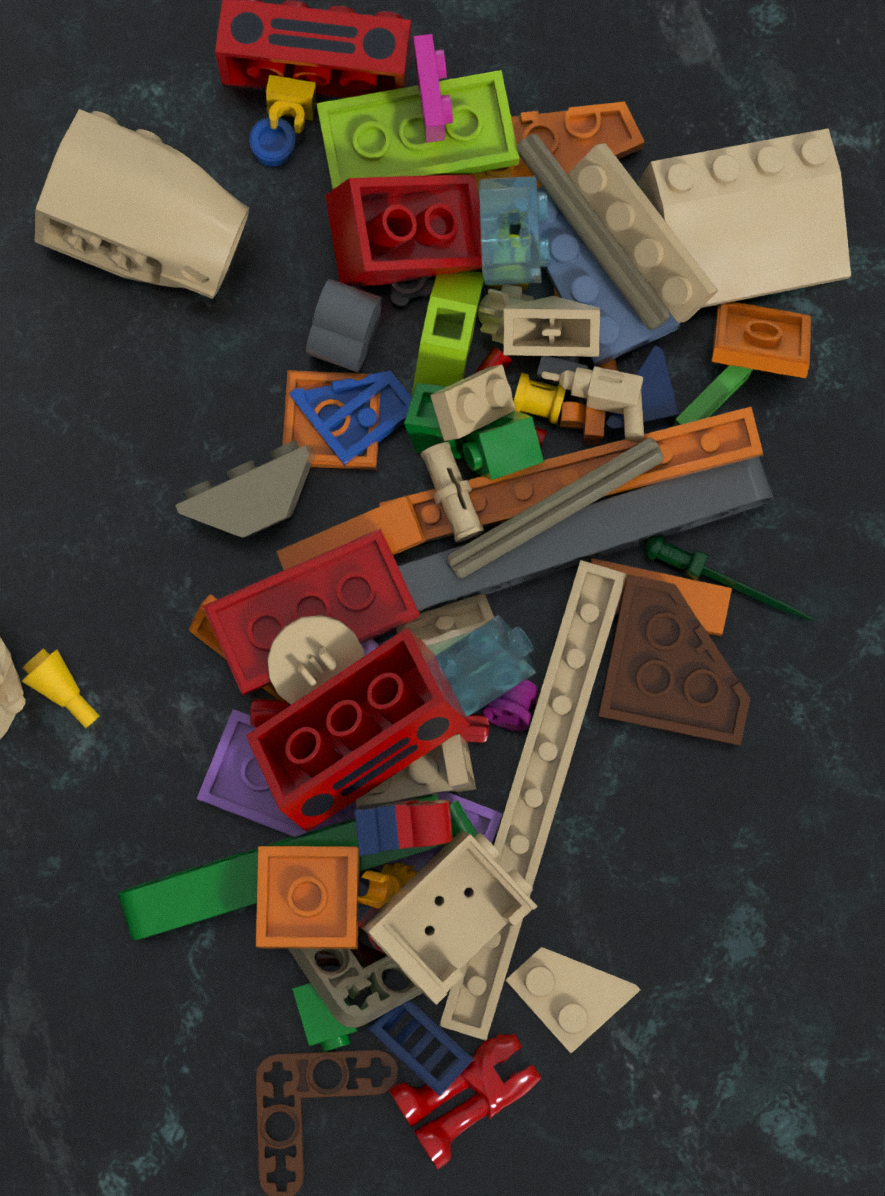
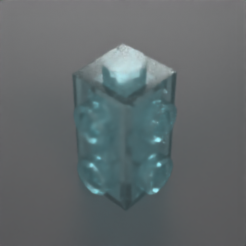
M497 615L435 656L466 717L536 673L529 653L534 651V648L528 636L519 626L512 629L500 615Z

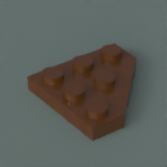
M627 574L598 716L741 745L751 698L695 616L685 598L673 583Z

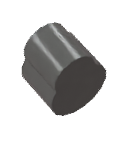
M328 279L315 309L306 345V354L358 373L367 357L381 314V297Z

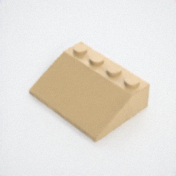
M829 128L651 161L638 180L642 192L718 289V292L701 308L849 279L851 277L841 171Z

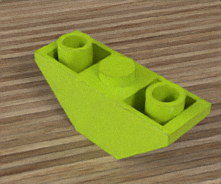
M470 270L436 275L420 341L411 397H413L417 383L448 387L464 379L486 273Z

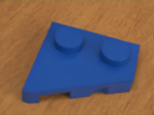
M391 370L370 374L362 380L344 379L334 381L330 386L309 390L299 388L289 393L296 406L332 452L337 455L345 468L349 461L356 456H361L373 443H379L404 424L412 400L410 394ZM380 393L379 425L368 433V429L377 423L376 412L370 408V399ZM329 399L338 400L345 404L341 408L335 405H328L322 408L318 415L314 411L318 404ZM350 415L351 420L348 429L343 434L334 437L331 432L339 430L344 425L345 418Z

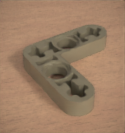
M288 948L332 1016L346 1027L356 1028L363 1026L422 994L419 988L389 956L363 969L350 949ZM322 951L334 954L340 963V968L334 972L322 970L316 964L315 955ZM388 970L400 973L406 981V988L400 991L388 988L382 980V973ZM370 987L372 995L366 998L361 1008L356 1004L348 1006L345 1003L348 995L352 999H357L366 994Z

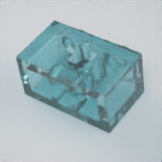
M536 176L480 179L482 273L485 285L542 282L541 267L550 266L549 238H540L539 221H548L547 192H538ZM520 224L519 237L510 238L511 225Z

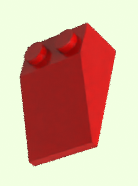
M475 174L348 178L325 195L337 270L341 283L349 286L384 285L433 277L438 274L482 269L490 266Z

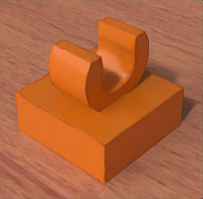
M587 398L585 399V404L563 402L560 427L568 429L583 428L582 445L601 446L604 436L605 411L586 407Z

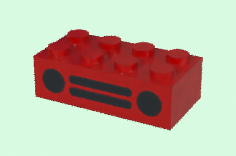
M222 0L215 48L222 85L266 90L269 75L315 82L316 96L340 99L408 87L412 56L411 20L403 19L401 15L387 11L378 12L375 16L357 14L355 10L344 6H332L328 10L314 9L303 2L294 0L284 1L282 5L263 3L262 0Z
M407 627L248 733L246 737L279 810L308 832L468 727L470 723L434 653Z

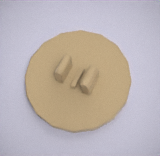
M323 615L301 617L286 625L273 640L268 655L269 678L278 695L292 705L364 657V650L354 631L340 620Z

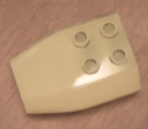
M79 109L57 150L35 209V242L123 278L161 286L186 288L213 299L230 266L250 208L231 195L183 153L162 143V140L154 133L142 129L135 132L118 125L113 117L98 111L88 113Z

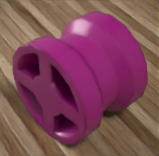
M511 674L498 675L493 684L494 698L486 703L483 712L484 716L491 723L507 730H527L532 719L529 711L532 706L537 704L541 692L540 689L525 678Z

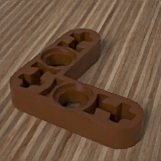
M381 1050L289 1053L268 1056L261 1062L256 1073L258 1165L260 1185L267 1195L293 1196L303 1185L305 1171L302 1098L363 1096L386 1093L398 1080L399 1070L397 1062L392 1055ZM346 1058H357L355 1068L370 1067L372 1063L371 1058H381L382 1066L390 1067L391 1076L384 1077L382 1079V1086L379 1087L372 1085L371 1078H355L358 1088L348 1089L350 1071ZM323 1060H333L341 1068V1081L334 1088H322L314 1080V1069ZM274 1062H282L285 1071H292V1081L284 1083L283 1095L284 1098L294 1095V1106L280 1103L265 1107V1096L275 1098L274 1083L266 1082L265 1072H270L274 1069ZM279 1111L290 1115L295 1125L291 1137L283 1141L271 1138L266 1129V1123L270 1115ZM295 1145L296 1156L286 1154L285 1157L286 1169L291 1172L295 1171L296 1180L287 1183V1190H278L277 1182L269 1181L268 1173L274 1172L277 1169V1155L267 1157L266 1146L284 1149Z

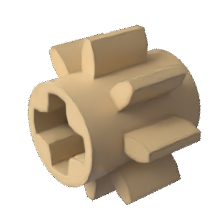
M507 283L503 284L501 291L489 289L488 294L480 302L478 317L482 323L481 332L491 334L493 341L504 344V306L534 300L533 296L522 294V287Z

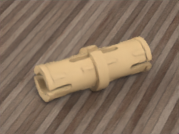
M444 442L422 451L420 455L425 461L436 492L433 494L436 504H442L455 536L454 540L458 543L478 536L485 530L480 524L468 494L472 490L468 480L463 481L450 449V443Z

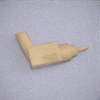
M595 366L593 370L577 367L576 372L566 370L561 375L546 371L542 372V378L558 381L563 389L572 390V396L587 398L586 407L624 415L625 438L632 442L644 441L641 395L642 376Z

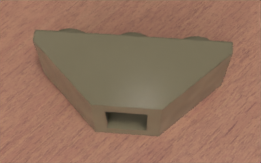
M292 441L272 450L270 454L273 460L256 468L252 460L227 471L230 480L213 487L210 480L185 490L184 494L187 500L175 506L178 513L241 538L251 536L293 516L315 452L311 445L299 448L297 442Z

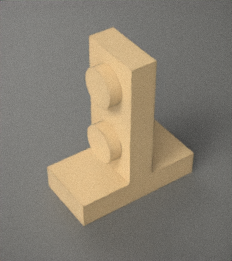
M460 734L454 735L357 799V808L364 804L405 801L435 793L440 794L450 791L462 793L477 790L468 743Z

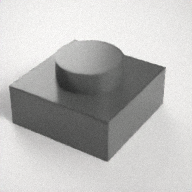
M541 356L537 380L559 385L558 381L542 378V372L546 371L561 375L566 370L576 372L577 367L588 369V366L579 364V356Z

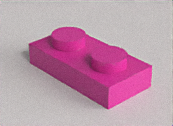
M432 34L413 36L414 60L426 143L445 140V124L453 123L450 95H441L439 79L447 78L443 49L434 50Z

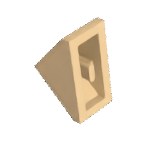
M556 296L504 306L503 355L599 357V307Z

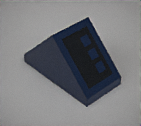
M655 345L637 373L638 376L643 377L641 395L644 431L671 426L679 416L664 351ZM611 414L604 427V435L613 439L625 436L624 415Z

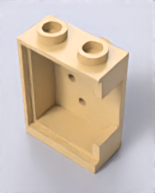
M460 831L453 838V841L443 847L382 908L361 926L419 990L436 1005L464 976L459 970L507 923L515 927L532 909L534 910L538 907L528 897L533 891L529 883L516 870L511 869L506 873L494 860L500 855L499 851L481 833L473 837L467 832Z

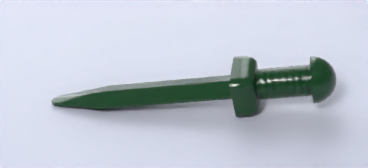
M661 534L651 536L645 543V554L651 561H654L657 557V559L676 566L684 571L683 575L687 579L697 580L701 573L772 607L814 622L812 617L782 600L706 566L705 562L709 554L705 552L694 551L693 554L664 541L665 536Z

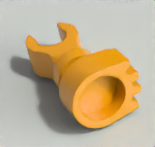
M402 862L385 864L381 873L371 870L366 871L361 878L370 880V885L365 896L357 897L358 903L377 909L382 908L419 871H414L413 865H406V863Z

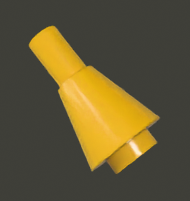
M43 648L22 667L28 673V676L22 680L23 683L62 708L65 706L85 729L100 716L79 694L80 690L58 649L50 655Z

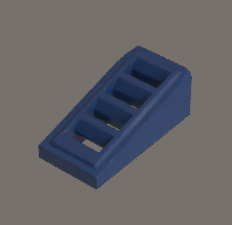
M411 1000L376 1018L368 1027L373 1034L439 1096L450 1087L474 1060ZM409 1012L414 1018L393 1039L388 1034L389 1031ZM423 1025L428 1031L407 1052L402 1045ZM435 1038L442 1043L441 1046L421 1065L416 1058ZM449 1051L456 1056L455 1060L436 1079L430 1074V1071Z

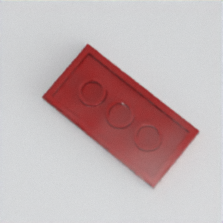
M381 528L203 606L242 696L272 684L268 668V655L272 642L286 625L301 617L323 615L340 620L354 631L360 644L420 618L419 611Z

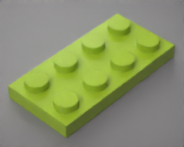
M502 70L439 81L441 95H450L453 123L445 124V140L426 143L418 85L317 103L332 189L348 178L465 175L519 165V154Z

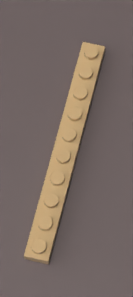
M582 560L579 563L494 847L500 853L494 860L506 873L511 869L516 870L532 888L627 575L626 573ZM523 919L515 927L507 923L459 970L464 976L450 989L439 1026L485 1041L487 1040Z

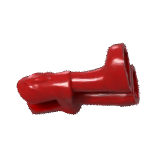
M498 1034L496 1037L484 1041L475 1050V1054L471 1056L474 1059L471 1064L441 1096L427 1084L414 1087L406 1082H401L388 1089L410 1127L419 1123L436 1108L470 1087L477 1093L449 1112L413 1131L437 1170L446 1165L451 1159V1144L456 1137L483 1117L488 1116L491 1119L501 1109L523 1097L542 1079L533 1064L521 1071L514 1072L504 1082H502L494 1069V1065L499 1062L500 1064L505 1062L513 1053L522 1048L516 1034Z

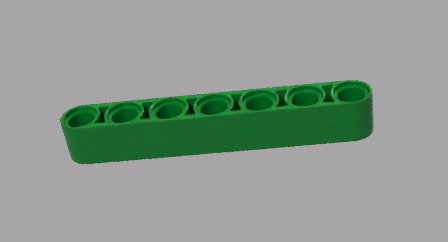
M435 793L412 800H438V796ZM356 818L264 846L358 847ZM445 844L360 855L359 872ZM258 848L118 892L117 895L131 939L146 938L256 904Z

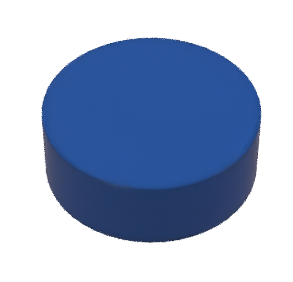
M269 117L258 121L250 132L249 143L251 152L257 161L266 166L283 165L295 153V132L292 126L282 118L278 120L277 129H271Z

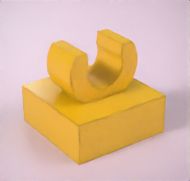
M269 75L266 100L271 129H277L278 120L281 116L295 118V133L303 131L305 120L313 121L316 108L315 82Z

